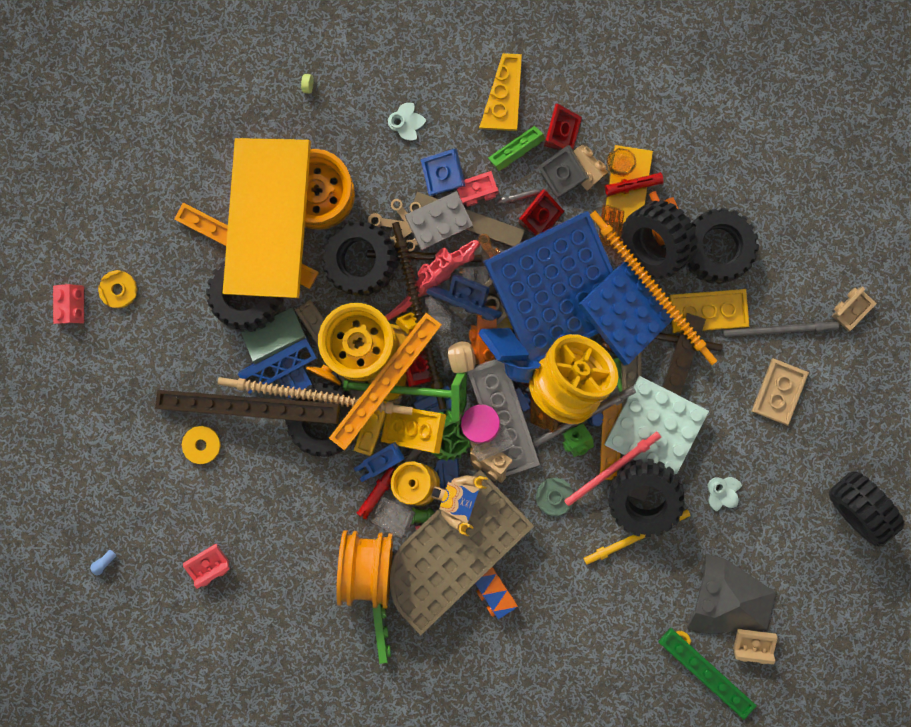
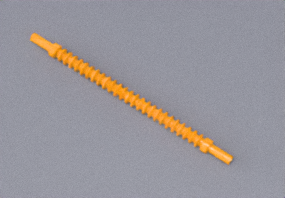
M596 210L592 212L590 217L601 229V234L604 237L607 236L606 240L611 241L610 245H614V249L618 250V254L621 253V258H625L624 262H628V266L632 267L631 271L634 270L635 275H639L638 279H642L641 283L646 284L645 288H649V292L653 293V297L656 296L655 300L660 301L659 305H663L662 309L667 310L666 314L669 313V317L674 319L673 322H677L676 326L681 327L680 331H684L683 335H687V339H691L690 343H694L696 351H700L711 365L715 364L717 359L706 347V342L703 339L700 340V335H696L697 331H693V327L689 326L690 323H686L687 319L682 318L683 314H679L680 310L675 309L676 306L672 305L673 302L668 301L669 297H665L666 293L661 292L662 288L659 289L658 284L654 283L655 280H651L652 276L647 275L648 271H644L645 267L640 266L641 262L638 263V259L633 257L634 254H630L631 250L626 249L627 245L624 246L623 241L619 240L620 237H616L617 233H613L611 225H607Z

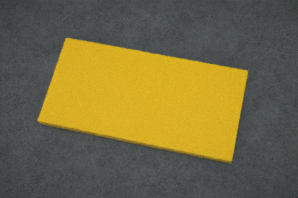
M235 138L223 294L299 298L311 150L310 140Z

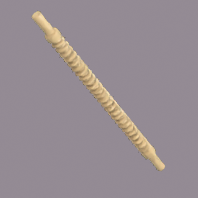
M218 378V385L235 387L241 391L246 389L247 392L252 390L253 393L255 391L261 393L262 391L263 394L268 392L269 395L272 393L275 396L280 394V397L285 395L286 398L291 396L292 399L294 397L297 399L302 398V400L307 398L308 401L313 399V402L319 400L320 403L324 401V403L330 402L341 404V406L346 405L347 407L351 405L352 408L359 400L356 399V396L353 398L350 395L345 397L344 394L342 396L339 394L335 396L334 393L329 395L328 392L326 394H323V391L317 393V390L312 392L311 389L306 391L305 388L304 390H301V388L295 389V387L291 389L290 386H287V388L284 385L279 387L278 384L273 386V383L268 385L267 382L262 384L261 381L259 383L256 381L252 383L251 380L247 382L246 379L242 378L238 380ZM383 401L377 410H380V412L385 411L387 414L395 412L412 415L413 407L394 405L393 402L387 401V403H384Z

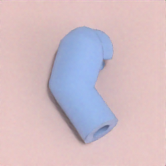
M109 550L102 558L92 563L91 572L94 575L102 574L103 570L116 557V554Z

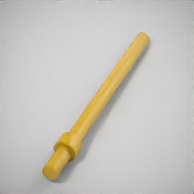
M688 509L683 511L680 521L691 516ZM633 534L606 548L601 547L596 550L597 552L583 559L586 565L599 559L603 560L609 554L645 538V535L640 534L639 537Z

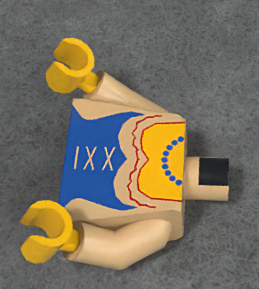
M468 475L457 477L451 483L448 482L446 490L434 486L431 498L442 501L439 508L442 510V517L451 527L467 537L470 535L466 534V529L468 527L473 529V526L468 524L479 488H487L482 486V481L484 479L488 480L487 477Z

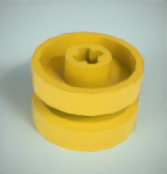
M405 462L399 465L391 478V489L394 496L400 502L409 505L425 506L434 500V498H431L434 486L440 488V479L437 472L431 466L418 462Z

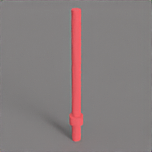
M656 431L646 440L642 439L637 443L638 446L565 499V503L568 506L572 505L641 452L645 453L649 450L650 446L662 438V436Z

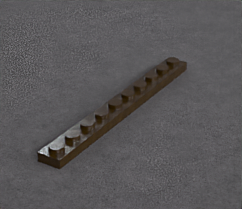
M686 313V323L689 322V326L693 327V331H697L696 335L701 336L706 319ZM680 331L662 385L663 388L678 396H681L696 351L694 343H690L691 339H687L688 336L683 335L684 331ZM650 486L638 487L631 491L628 496L646 502Z
M157 390L155 409L327 424H338L340 404L169 390Z

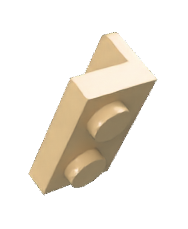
M581 145L574 150V153L590 177L581 183L588 191L608 172L604 163L600 160L597 161L593 156L592 150L587 146Z
M863 286L858 289H852L847 294L849 298L844 303L841 301L834 308L836 312L832 317L848 332L877 304L864 292L865 288Z
M486 442L477 444L470 452L471 464L475 469L483 470L493 481L497 480L502 483L506 479V469L512 463L510 457Z
M738 629L733 647L735 658L743 662L774 664L777 635L774 633Z

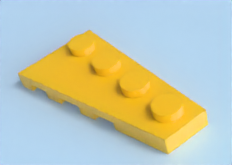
M502 54L479 129L517 131L522 54Z

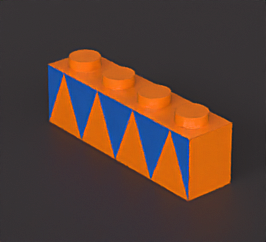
M493 567L475 583L478 587L476 592L482 601L485 599L489 604L486 608L492 617L496 615L499 620L518 607Z

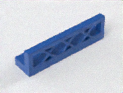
M306 336L305 339L267 359L239 371L238 376L242 379H246L251 375L260 377L259 382L263 378L267 380L263 381L262 384H265V382L269 384L317 359V356L310 345L309 338ZM307 347L311 357L305 360L298 358L299 350ZM285 357L294 359L292 367H281L282 359ZM268 366L277 368L275 376H264L265 368Z

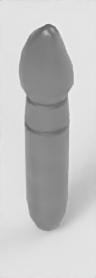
M531 189L510 196H503L496 203L506 205L510 202L535 197L542 190Z

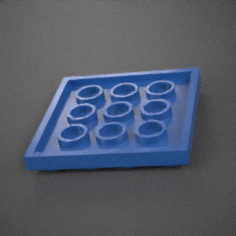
M623 261L578 306L625 366L629 365L673 318L669 317V313L666 314L667 310L662 309L663 305H659L660 301L655 300L656 296H652L653 293L649 292V288H645L646 284L641 283L642 279H638L639 275H635L634 270L631 271L632 267L628 266L629 263Z

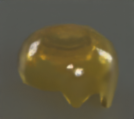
M617 148L615 151L609 152L607 166L614 176L625 177L635 170L637 160L635 155L628 149Z

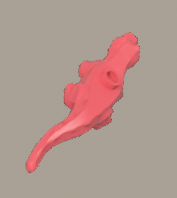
M473 240L451 254L446 248H441L435 256L436 259L430 265L423 264L417 272L419 278L415 286H418L417 291L420 292L418 297L427 295V289L438 286L448 280L452 272L459 266L473 261L475 257L474 252L479 248L480 243L477 240ZM407 295L396 308L385 316L386 319L390 321L402 312H406L412 305V302L409 301L411 297Z

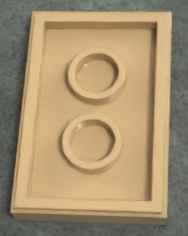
M772 358L751 412L789 426L809 372Z

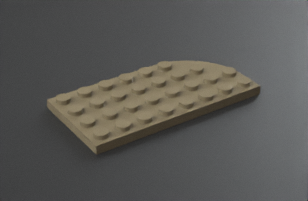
M481 470L474 475L475 477H487ZM489 478L482 481V486L487 488H479L468 524L472 525L473 529L469 527L466 529V534L470 535L469 537L451 527L442 517V510L438 509L400 546L394 557L390 571L391 595L399 613L420 636L534 527Z

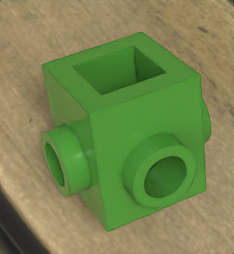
M584 424L573 427L563 434V447L567 453L571 452L573 457L584 455L589 449L594 447L593 437Z

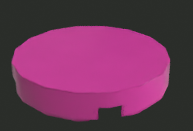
M475 405L464 413L461 428L469 441L476 444L487 443L497 436L500 430V419L493 408L487 405Z

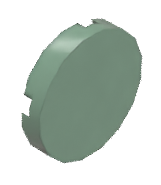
M556 477L549 478L543 481L537 488V505L547 515H562L572 507V505L568 506L564 500L573 494V490L565 480Z

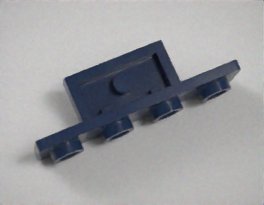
M459 275L452 277L449 291L435 286L427 289L426 292L436 300L447 301L453 307H462L466 312L479 314L485 320L493 321L501 317L502 312L486 306L489 287Z

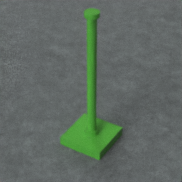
M467 372L456 374L451 390L395 386L390 393L450 398L451 421H460L467 405ZM345 379L343 389L345 391H349V389L366 391L371 383L350 382V380Z

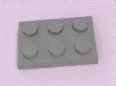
M457 191L405 215L420 250H424L473 227Z

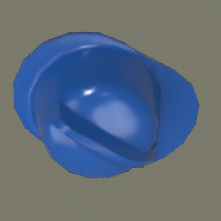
M530 359L500 361L505 364L507 376L516 382L529 383L535 369L541 367L539 362Z

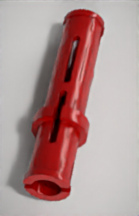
M659 172L630 180L622 179L621 182L606 184L605 192L607 197L620 193L625 195L629 194V191L659 184L662 185L664 183L663 175Z
M393 467L388 468L381 479L376 481L377 485L356 512L360 517L363 516L362 518L366 520L385 491L391 488V478L396 469H393Z

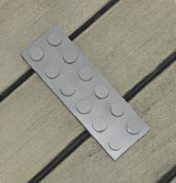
M494 359L476 365L473 370L468 371V375L478 404L493 408L499 416L500 430L491 442L493 447L512 459V463L506 469V476L539 466L540 463L512 380L505 373V364Z

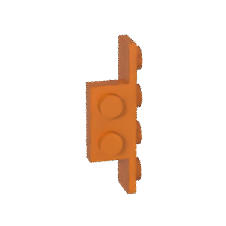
M487 306L496 310L495 306ZM477 314V324L471 325V330H469V339L475 353L476 364L478 365L496 359L478 333L481 329L497 328V319L493 321L485 320L479 314Z

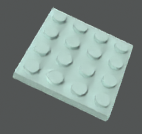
M638 376L633 386L636 393L627 398L604 445L626 455L638 446V442L642 439L646 440L658 431L662 438L652 444L649 450L645 453L641 452L633 460L642 459V462H648V459H653V463L657 464L659 461L665 463V468L670 466L674 470L675 475L678 473L709 411Z

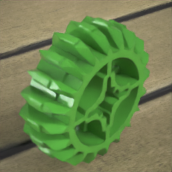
M446 409L440 453L432 454L438 459L446 461L451 459L454 461L456 456L461 458V453L467 454L466 449L468 447L472 448L470 444L472 441H469L463 434L462 428L461 433H459L460 428L458 426L459 423L461 425L464 412L460 421H451V411Z

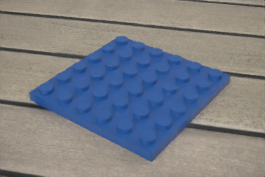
M585 211L483 261L516 337L530 354L527 359L540 362L545 358L546 353L554 342L562 336L572 334L590 338L599 333L579 308L578 304L610 275L613 269L589 211Z

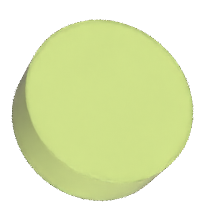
M304 74L302 77L301 89L303 93H312V74Z

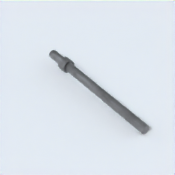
M814 321L811 324L723 329L722 332L723 337L806 331L819 333L824 332V330L839 329V323Z
M631 386L620 393H614L611 395V398L600 403L598 409L591 417L613 405L621 404L624 402V399L635 394L636 390ZM564 423L532 440L533 445L538 447L578 424Z

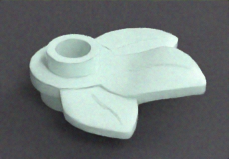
M414 103L402 104L398 111L392 113L388 118L389 127L393 131H398L401 138L409 141L417 139L415 130L421 128L426 122L423 116L414 113ZM396 119L401 120V123L399 125L394 124V121Z
M715 477L711 479L708 483L710 506L715 511H718L722 505L729 508L737 507L739 499L736 491L742 487L741 482L733 477L725 479ZM720 484L719 490H716V486Z

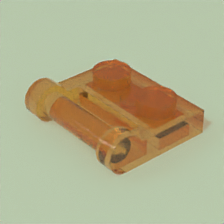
M487 234L479 236L478 241L490 258L501 253L498 248L493 249L490 237Z

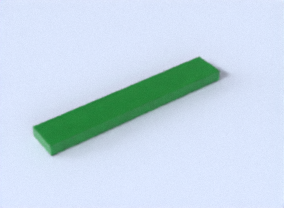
M671 627L658 641L659 644L743 720L756 708L757 705Z

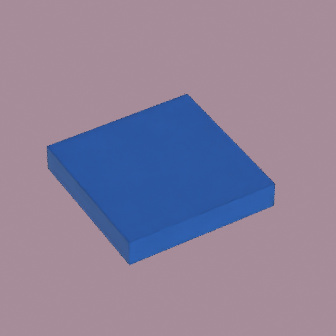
M451 149L421 159L429 196L432 197L465 186L457 149Z
M510 328L481 329L478 333L498 361L527 360L530 355Z

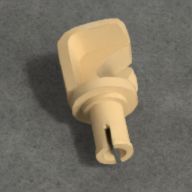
M458 342L449 347L448 359L453 373H464L474 369L476 358L470 343Z

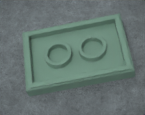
M293 307L273 316L275 320L272 323L268 321L263 329L258 327L253 332L248 330L241 332L254 364L306 338Z

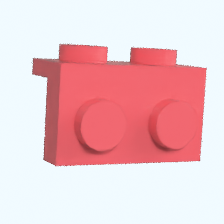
M491 171L465 179V186L457 189L463 205H467V207L476 205L478 200L484 198L485 201L494 199L499 192Z
M73 284L53 286V324L84 323V286Z
M217 544L183 563V567L193 579L196 589L208 585L211 580L225 575L230 569L229 560Z

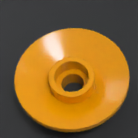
M323 365L322 368L306 367V370L341 386V382L332 374L333 370L326 365Z

